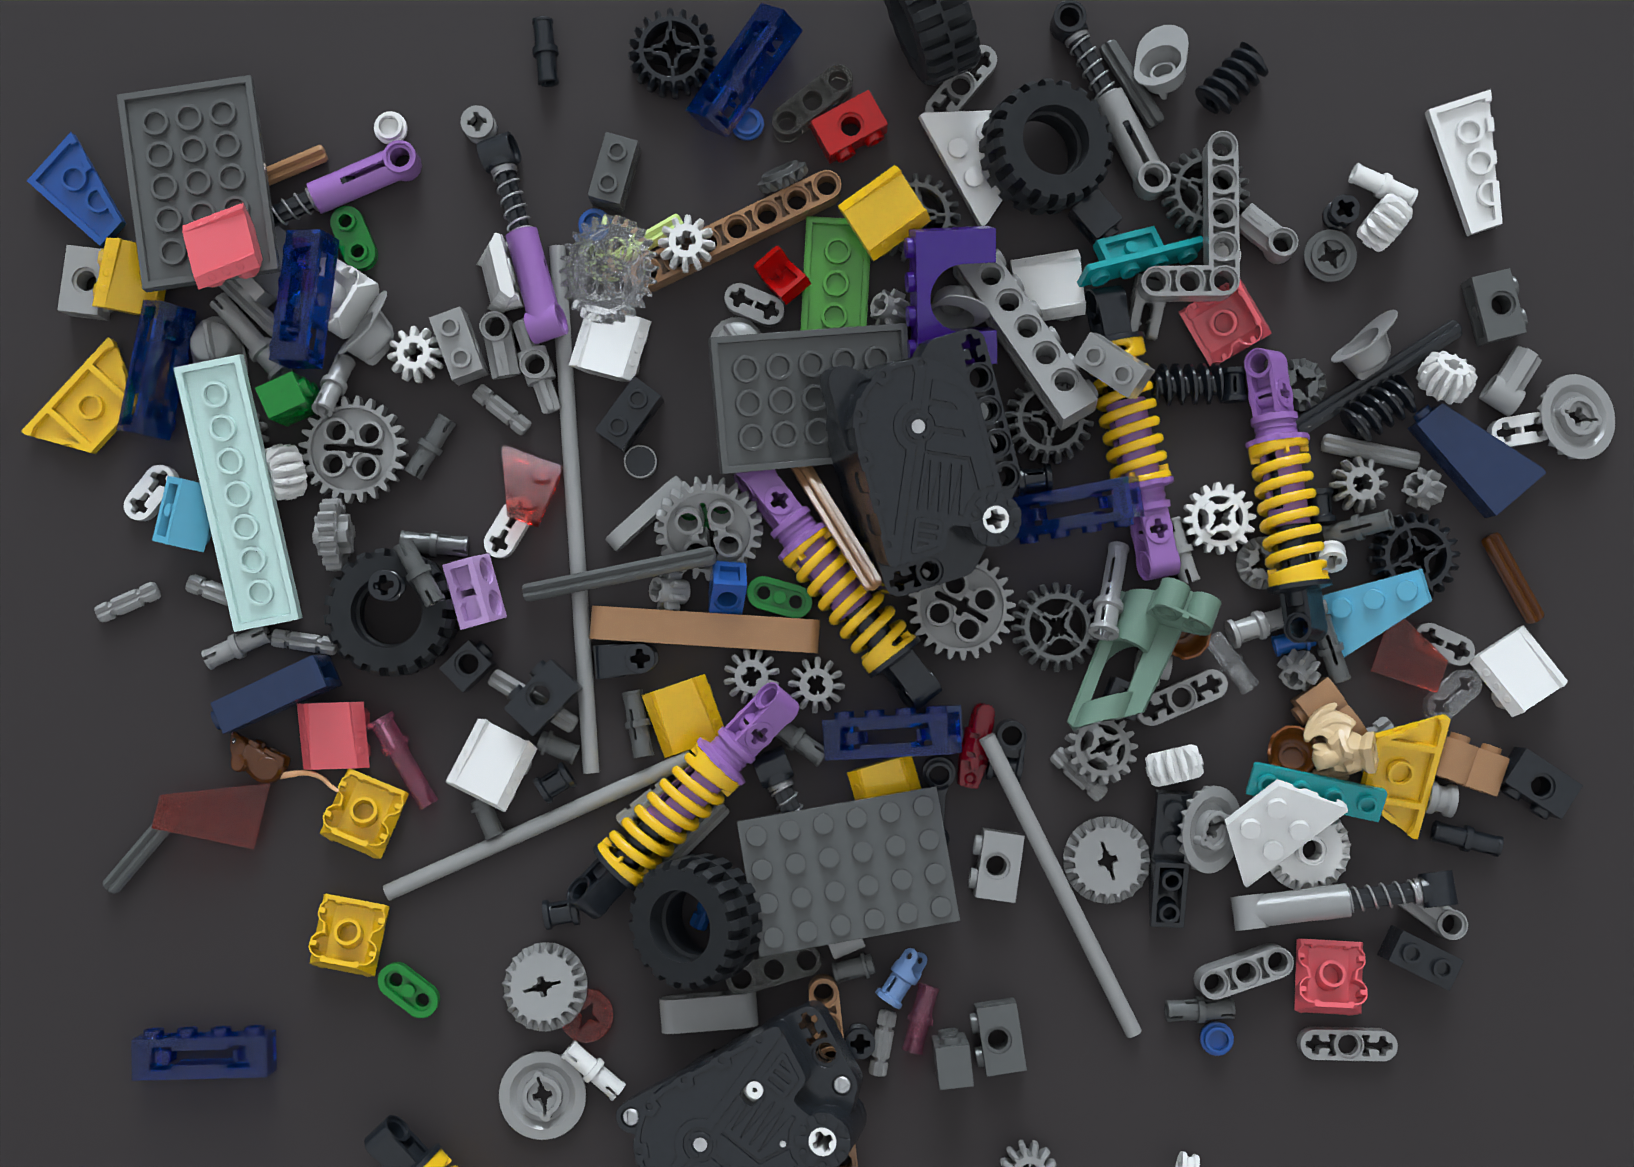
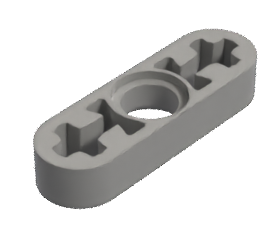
M979 45L981 49L980 58H983L984 55L987 56V65L989 66L987 68L982 65L976 71L975 77L979 80H975L974 76L970 73L973 70L971 69L969 72L967 71L944 81L928 100L925 112H934V105L938 108L941 107L946 101L947 96L952 101L946 107L945 112L961 111L993 74L997 64L995 51L989 46ZM956 79H964L969 83L970 90L964 95H958L952 90L951 84Z
M674 476L606 537L605 540L616 552L623 549L656 519L657 510L663 509L661 507L662 499L667 498L671 500L669 495L672 488L681 493L682 481L680 478Z
M1208 669L1157 690L1153 693L1149 703L1151 705L1163 703L1160 695L1164 694L1165 703L1172 712L1167 714V709L1162 708L1154 713L1156 718L1153 720L1150 716H1143L1142 713L1137 714L1136 718L1144 725L1155 726L1222 697L1227 691V678L1218 670ZM1208 675L1211 679H1218L1219 684L1215 686L1216 692L1203 690L1198 693L1202 699L1197 701V693L1190 683L1195 681V687H1200L1207 683L1206 677ZM1177 688L1186 689L1190 695V700L1184 707H1177L1172 701V694Z
M1310 1026L1302 1029L1296 1040L1299 1051L1312 1060L1388 1061L1396 1055L1398 1050L1396 1038L1382 1028ZM1312 1035H1315L1322 1042H1330L1332 1052L1329 1053L1330 1048L1326 1045H1316L1315 1051H1312L1306 1045V1041H1311ZM1344 1035H1352L1355 1038V1047L1349 1053L1341 1052L1338 1047L1339 1040ZM1362 1035H1365L1364 1040L1369 1043L1379 1042L1381 1036L1383 1040L1388 1042V1045L1382 1047L1381 1053H1379V1050L1372 1046H1364Z

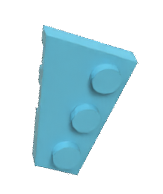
M1423 569L1323 595V599L1326 600L1328 606L1327 614H1331V620L1338 641L1343 642L1344 650H1342L1344 657L1432 601Z

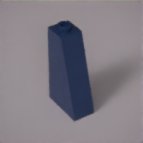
M1444 403L1432 408L1429 404L1424 406L1413 415L1415 422L1407 428L1484 518L1497 516L1547 473L1541 466Z
M311 655L211 702L210 704L213 709L211 711V718L215 727L218 730L221 729L223 734L236 732L292 708L299 703L306 702L343 686L330 655Z

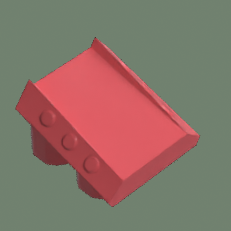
M244 203L182 226L193 277L199 290L205 287L221 286L227 279L235 276L248 279L255 277L259 273L263 258L254 224Z
M1241 279L1237 290L1226 300L1193 302L1178 311L1209 366L1212 363L1220 364L1272 334ZM1224 283L1218 289L1226 291L1229 290L1230 285L1229 283Z
M364 702L297 704L303 770L370 768L369 757L371 752L370 745L367 742L366 727L370 723V713L364 707Z
M1296 939L1294 1010L1299 1013L1340 1014L1347 1016L1362 1014V1003L1368 998L1367 987L1362 982L1363 967L1366 964L1363 942Z

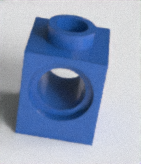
M717 561L712 565L708 587L709 613L742 615L747 590L746 563Z

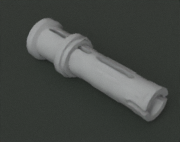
M226 292L215 297L218 303L214 300L210 302L209 306L214 309L249 349V358L253 362H258L268 373L269 381L291 372L294 367L292 360L284 358L275 347L276 342L272 338L264 337Z
M1114 541L1108 545L1101 592L1093 603L1095 616L1093 623L1089 625L1088 631L1092 637L1099 640L1111 641L1119 637L1118 617L1124 608L1120 596L1127 556L1130 550L1126 543Z
M1323 599L1325 614H1327L1328 606L1326 600ZM1281 607L1265 613L1258 610L1253 611L1249 617L1237 621L1232 619L1226 620L1224 627L1231 646L1234 649L1240 648L1244 642L1256 638L1260 640L1266 639L1270 636V632L1283 628L1284 622Z

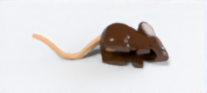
M232 732L230 751L232 755L231 767L234 771H246L253 779L261 783H274L280 779L297 776H311L324 782L333 791L339 792V789L326 777L315 771H287L291 757L274 747L268 749L266 748V743L260 739L254 741L238 732Z

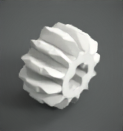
M1393 193L1388 194L1376 204L1358 227L1357 237L1368 248H1372L1377 252L1383 251L1412 218L1413 209L1401 197L1398 198Z
M685 215L684 224H680L679 220L673 217L674 229L668 226H663L662 228L663 234L668 238L658 239L659 247L666 248L660 253L663 260L671 259L669 266L672 270L676 269L680 263H682L683 273H688L689 264L693 263L697 271L702 270L700 258L710 262L712 257L707 251L716 248L715 242L708 240L713 235L712 229H703L704 220L701 218L692 225L690 215ZM685 238H691L692 244L689 245V250L682 249L681 244H684Z
M416 326L410 327L409 336L402 330L398 331V336L401 338L400 343L393 340L389 343L397 351L387 355L390 361L396 362L391 368L393 372H402V379L407 382L414 376L415 382L422 383L423 373L430 379L435 378V373L431 370L433 366L438 369H442L444 366L440 361L436 360V358L443 357L440 348H437L439 345L436 336L431 338V331L427 328H424L419 333ZM416 348L423 352V355H418L417 361H414L410 358V355L416 354Z
M1441 351L1440 353L1431 352L1425 361L1421 363L1416 379L1419 382L1418 387L1426 390L1427 396H1433L1437 401L1443 400L1447 404H1452L1453 402L1462 403L1476 385L1475 382L1478 376L1475 374L1476 369L1468 365L1466 359H1461L1456 354L1450 355L1446 351Z
M277 444L266 448L265 457L276 499L287 501L303 496L308 486L306 481L308 476L305 471L306 465L303 463L302 454L298 448L291 444Z
M1192 744L1151 753L1145 758L1147 776L1150 778L1151 784L1157 787L1195 779L1204 773L1202 756L1199 754L1198 747Z

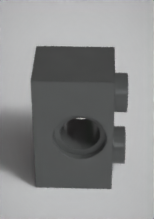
M609 132L605 133L587 195L592 205L624 213L641 155V148L637 140Z
M1510 268L1471 277L1461 283L1477 347L1516 338L1527 332V315L1525 310L1520 307L1517 296L1519 294V284L1516 277L1512 276ZM1492 300L1500 303L1502 307L1501 314L1493 311L1491 306Z
M1011 997L974 1003L975 1013H971L969 1016L972 1034H979L980 1046L974 1047L977 1067H984L987 1077L1027 1071L1015 999ZM997 1029L1004 1031L1006 1036L1002 1043L994 1045L988 1042V1036L992 1031Z
M957 1028L938 1030V1035H931L935 1076L939 1089L973 1087L970 1046L965 1033L958 1032Z

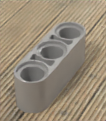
M1266 943L1202 965L1194 974V985L1207 998L1218 1000L1289 975L1293 970L1294 960L1291 953L1275 943ZM1275 952H1280L1282 957L1281 963L1275 968H1270L1268 965L1269 957ZM1249 963L1250 973L1248 976L1238 979L1236 971L1239 965ZM1211 974H1217L1219 978L1218 985L1210 990L1205 989V979Z
M753 989L678 994L659 998L661 1031L664 1034L743 1029L759 1025L756 990Z

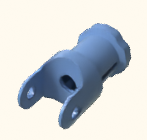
M913 948L906 949L901 957L892 965V973L883 987L877 988L875 993L891 1006L900 1009L902 1007L901 1001L911 985L916 986L922 971L927 965V956L922 952L917 953ZM911 953L912 958L908 959V954ZM922 958V963L919 964L918 959Z

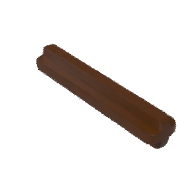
M1495 532L1484 537L1482 544L1525 622L1533 624L1545 617V614L1501 534Z

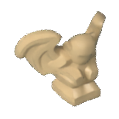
M1335 702L1326 704L1313 712L1304 729V741L1309 742L1314 737L1322 736L1326 743H1317L1312 746L1314 749L1312 761L1316 769L1311 771L1312 774L1347 780L1349 775L1360 772L1362 769L1368 774L1376 773L1379 758L1375 732H1366L1363 736L1353 732L1352 729L1356 721L1350 716L1337 711L1336 707L1338 705Z

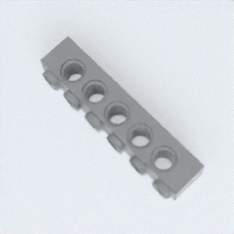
M996 248L995 263L953 266V275L959 284L969 286L975 298L986 304L990 309V317L985 322L989 327L997 330V339L1059 429L1062 431L1094 412L1098 401L1096 387L1089 379L1085 381L1079 372L1080 367L1072 362L1074 356L1071 353L1066 354L1061 347V339L1057 331L1052 326L1047 327L1042 319L1043 314L1038 304L1034 300L1029 301L1026 297L1020 278L1016 274L1011 275L1005 267L1006 260L1001 251ZM986 278H994L998 281V283L995 285H987L983 282V280ZM1009 303L1014 305L1016 309L1005 311L1000 306ZM1027 329L1031 330L1035 335L1025 338L1018 332ZM1040 356H1048L1053 360V362L1050 364H1042L1037 360V358ZM1059 382H1066L1072 389L1061 391L1055 385Z

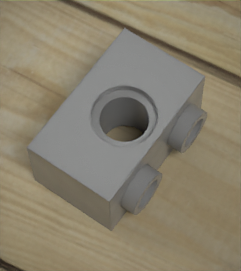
M74 245L66 246L58 311L72 317L109 321L110 312L112 313L113 310L93 307V289L87 291L86 288L90 278L96 277L97 282L100 270L97 259L98 252L101 249Z
M460 306L429 317L453 382L460 386L490 375L468 314Z
M1093 332L1089 333L1072 360L1073 363L1128 399H1137L1155 372L1153 368L1101 334Z
M982 827L981 835H975L973 854L978 855L976 868H970L968 888H973V895L975 897L1010 903L1016 902L1025 839L1022 833ZM992 856H1000L1004 860L1002 870L997 873H991L986 868L987 861Z

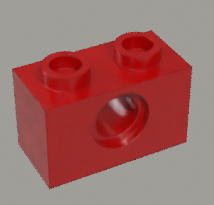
M869 90L811 120V131L829 164L836 160L839 163L847 161L856 154V149L864 145L872 147L885 138L884 134L887 133L888 123ZM847 124H854L860 131L854 136H848L843 133L842 128Z

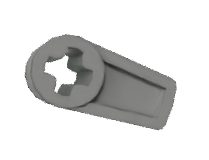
M1138 273L1134 279L1130 299L1129 318L1132 331H1138L1139 326L1142 324L1140 320L1143 306L1147 304L1150 307V313L1146 321L1145 338L1156 341L1166 302H1149L1140 297L1137 291V284L1143 274ZM1146 279V285L1151 291L1157 292L1162 290L1161 281Z

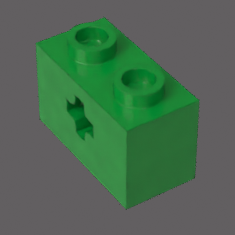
M293 371L255 388L268 419L288 427L316 414L311 406L320 391L315 382L310 383L306 377H302Z

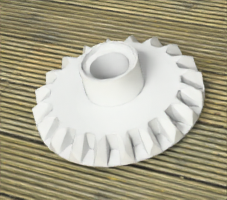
M1337 819L1311 839L1316 846V850L1311 857L1306 858L1304 856L1302 846L1271 869V874L1281 884L1293 890L1326 886L1337 882L1339 876L1346 871L1348 860L1351 859L1349 854L1351 843L1348 839V831L1342 825L1341 820Z

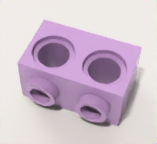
M489 553L442 565L460 630L507 617Z

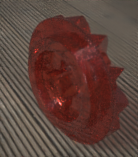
M587 989L586 1000L582 1007V1010H585L587 1006L593 1003L592 1014L598 1020L589 1019L587 1023H584L583 1027H580L582 1015L579 1013L569 1024L562 1027L570 1038L578 1042L589 1043L601 1039L609 1031L614 1012L610 999L606 998L600 990Z

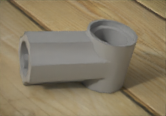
M1251 203L1240 215L1239 233L1263 251L1267 261L1272 264L1285 263L1298 247L1299 240L1297 234L1288 227L1280 226L1256 205ZM1273 241H1284L1287 244L1288 251L1280 252L1276 250Z
M498 311L486 313L479 323V329L484 336L493 380L521 375L513 335V323L507 316ZM497 319L503 320L505 324L503 333L499 336H492L489 331L491 323Z
M1519 345L1514 347L1498 374H1495L1485 385L1479 399L1507 417L1511 416L1522 403L1526 395L1524 389L1542 362L1538 354L1529 348H1523Z
M1407 903V906L1397 904L1440 938L1458 940L1468 930L1466 916L1450 906L1424 908L1421 904ZM1447 915H1450L1454 920V926L1450 932L1446 933L1443 930L1442 921Z

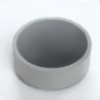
M636 445L625 454L624 466L632 477L646 479L656 471L658 460L651 448L644 445Z

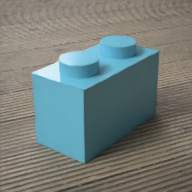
M167 476L152 541L204 552L205 546L211 538V530L200 483Z

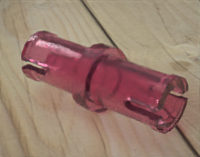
M923 983L918 984L913 1010L908 1012L907 1019L910 1021L902 1050H910V1053L923 1055L929 1026H933L934 1018L931 1017L939 988Z

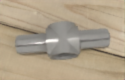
M524 319L517 320L513 323L512 327L521 350L517 354L520 370L524 374L527 386L534 388L542 413L556 412L561 408L552 382L556 375L546 346L535 345L527 333ZM537 358L543 359L545 362L544 369L538 374L530 373V362Z

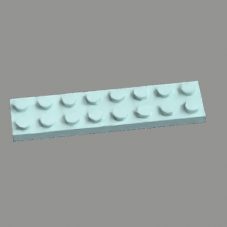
M239 354L174 367L234 632L303 618L277 501L271 484V475L268 471L265 457L266 452L244 355Z

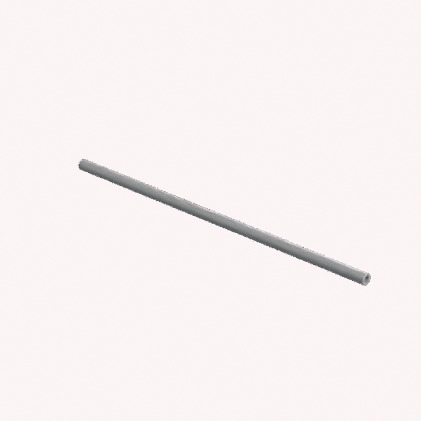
M552 245L549 246L551 280L557 302L563 309L569 329L568 334L555 338L558 394L561 405L559 410L570 574H575L587 570L574 369L569 366L572 356L566 246ZM588 590L571 593L577 682L583 687L578 693L583 774L599 773L600 770L591 639H589Z

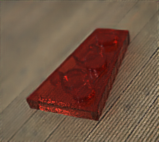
M271 783L162 794L159 796L151 828L254 849Z

